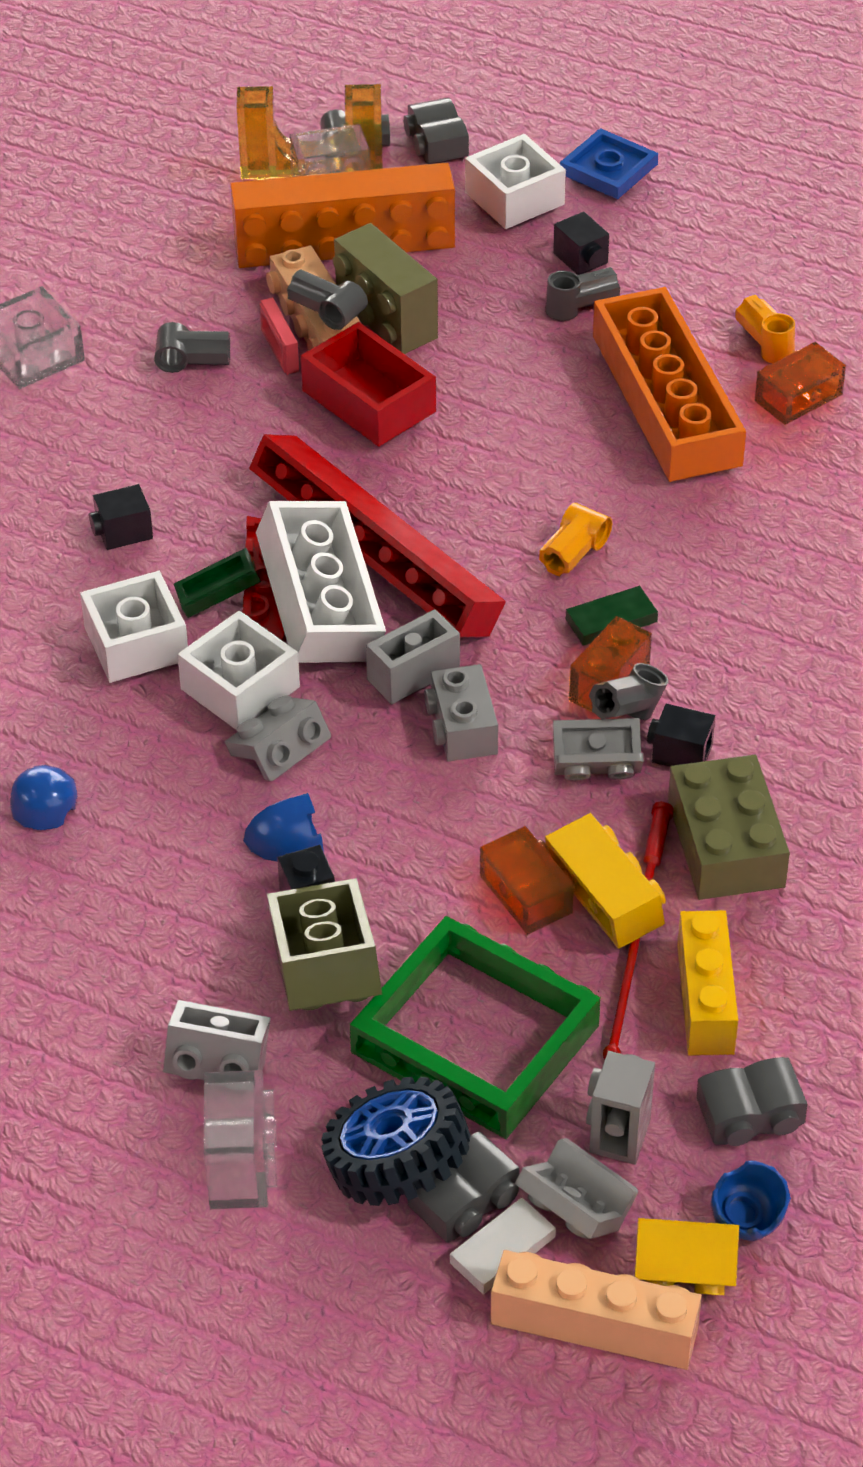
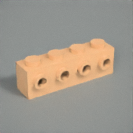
M311 245L270 256V272L266 273L270 292L278 295L285 316H291L296 334L299 338L304 337L307 342L308 351L353 324L360 322L356 316L343 329L334 330L322 321L318 312L288 299L287 288L291 283L292 276L300 269L336 284Z
M503 1250L491 1290V1324L688 1370L699 1326L702 1295L689 1292L680 1286H662L640 1281L638 1278L628 1274L614 1275L592 1270L580 1263L565 1264L541 1258L539 1255L531 1252L517 1253Z

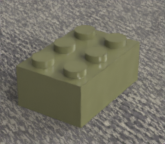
M372 223L334 239L335 256L333 264L335 267L336 285L340 286L345 281H352L358 284L367 296V307L357 315L362 324L369 326L382 339L404 354L438 338V279Z
M757 755L670 766L668 803L674 808V823L698 900L785 888L790 852Z
M357 878L267 894L274 943L289 1011L298 1009L315 1010L326 1004L343 1001L360 1002L371 996L382 995L376 946Z

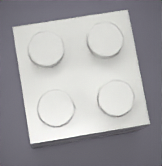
M526 134L465 158V193L505 229L565 205L566 169Z
M160 570L80 592L84 627L109 683L178 664L177 654L188 647L186 624Z
M237 611L177 654L181 690L236 730L243 722L258 718L269 710L268 705L273 700L282 696H288L300 687L298 652L241 611Z

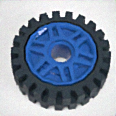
M404 1077L400 1085H396L393 1079L384 1082V1089L377 1091L375 1086L366 1089L367 1097L363 1099L358 1095L354 1096L349 1100L351 1108L341 1106L335 1112L337 1119L329 1120L326 1125L328 1132L323 1133L321 1139L323 1143L321 1148L327 1166L343 1195L348 1199L352 1197L355 1202L360 1204L367 1200L370 1206H380L384 1198L388 1205L397 1204L401 1195L405 1194L407 1200L418 1197L417 1190L422 1187L426 1192L436 1188L434 1182L436 1178L442 1181L447 1180L452 1175L449 1167L458 1169L463 1162L461 1155H467L470 1132L461 1107L448 1086L444 1087L443 1083L438 1080L431 1083L430 1079L426 1077H420L416 1083L412 1077Z

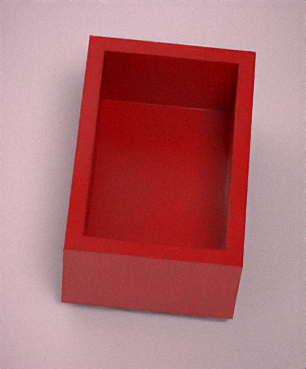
M360 322L353 324L301 355L302 391L378 447L436 412V376Z

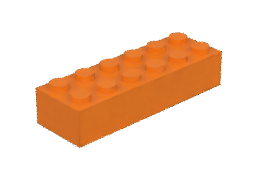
M449 162L230 183L234 241L239 268L269 266L270 256L309 245L312 246L320 260H332L335 256L334 239L369 223L377 227L405 252L455 248V187Z
M661 287L594 301L593 338L668 481L671 482L742 467L746 429L667 288Z

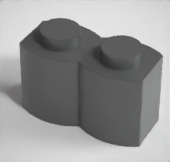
M450 98L408 105V115L403 117L404 129L407 136L413 137L416 154L418 156L422 155L427 164L469 156L468 131L463 120L458 116Z
M770 1058L758 1061L745 1068L718 1070L700 1077L697 1083V1101L713 1143L716 1145L729 1144L731 1146H740L749 1142L758 1134L775 1133L776 1135H786L794 1132L806 1122L808 1104L789 1058Z
M480 1131L470 1135L467 1155H461L463 1162L458 1169L449 1167L452 1175L447 1180L442 1181L436 1178L434 1180L436 1188L426 1192L422 1187L417 1190L418 1197L408 1200V1206L447 1243L457 1239L459 1236L467 1237L479 1227L484 1214L496 1208H505L515 1199L519 1192V1187L515 1184L520 1174L519 1167Z

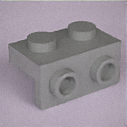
M282 696L273 700L268 705L269 710L258 718L249 719L237 727V733L224 741L230 755L255 760L263 778L268 781L275 780L331 738V733L316 701L292 698L291 696Z
M640 719L553 720L555 775H565V779L585 780L590 778L591 774H608V777L611 779H627L633 777L634 773H641L644 761L643 753H641Z
M567 1138L557 1141L547 1162L523 1167L515 1182L518 1187L529 1194L528 1199L535 1206L543 1210L553 1211L566 1221L565 1225L572 1233L586 1239L619 1231L638 1194V1189Z

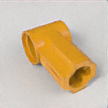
M756 294L744 298L742 304L736 308L735 318L761 345L762 358L772 364H783L791 361L795 354V320L789 315L777 313L764 299H759Z
M577 502L572 503L565 511L558 531L539 550V560L551 574L560 577L563 573H569L590 549L598 551L605 545L612 531V518Z

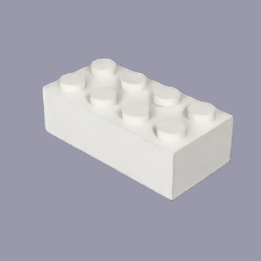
M269 501L257 528L256 535L288 645L298 652V663L367 662L366 644L384 636L386 629L346 501Z

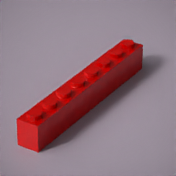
M263 435L249 467L252 472L288 501H346L366 564L427 613L434 609L438 611L460 633V637L490 636L506 603L503 598L300 438L294 435Z

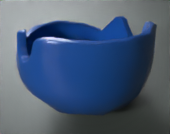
M38 765L28 768L15 779L11 789L10 808L13 819L24 827L36 830L61 827L69 810L76 809L78 794L75 780L63 769Z
M746 1161L739 1168L724 1173L715 1184L710 1205L716 1223L739 1225V1239L755 1241L772 1234L781 1225L791 1197L787 1181L774 1167L757 1161Z

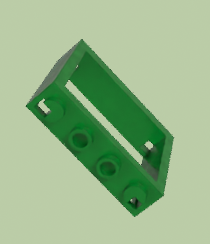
M445 916L381 988L382 995L374 996L350 1023V1046L352 1054L399 1080H402L404 1077H412L416 1083L420 1077H426L430 1079L431 1083L435 1080L442 1082L444 1087L448 1086L452 1090L465 1117L507 1139L599 1027L601 997L595 995L587 987L576 985L557 975L548 966L537 964L523 957L510 946L499 944L478 933L472 926L461 924ZM448 954L567 1017L506 1092L386 1026Z

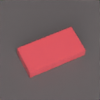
M274 298L261 300V303H259L261 330L284 373L288 375L299 372L298 342Z

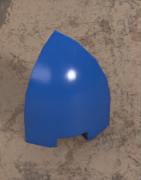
M308 793L288 798L266 807L251 820L245 829L243 841L251 852L265 860L278 862V856L320 845L324 852L321 833L317 834L312 823V814L315 813V809Z

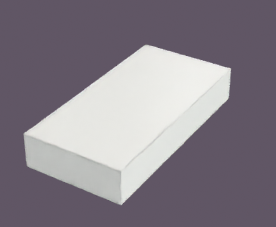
M520 1198L450 1253V1264L484 1295L493 1287L503 1250L535 1254L556 1237V1227L526 1200Z

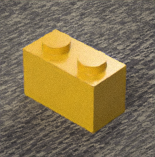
M638 1218L634 1277L662 1286L675 1285V1282L694 1283V1293L725 1295V1286H736L739 1225Z

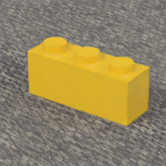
M591 812L545 836L550 866L618 949L665 924L662 905L666 903V899L661 887L654 879L647 880L642 874V869L636 857L631 852L625 854L619 847L613 830L608 825L602 827Z
M726 910L680 911L677 948L688 1056L735 1055L738 1012Z

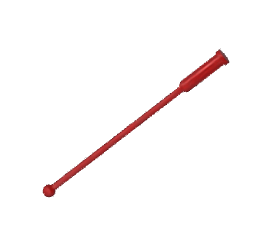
M663 801L654 803L651 810L652 821L643 862L647 865L645 877L648 881L653 879L655 867L661 864L669 821L673 817L674 812L673 806ZM641 937L630 943L610 1042L603 1049L602 1053L604 1060L608 1051L621 1054L618 1045Z

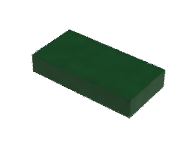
M247 548L174 583V587L181 608L187 618L260 583L261 580L254 561Z
M639 585L566 609L565 619L582 645L585 646L658 622V611Z

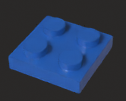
M600 128L560 161V165L566 169V177L600 191L607 196L619 199L658 165V153Z

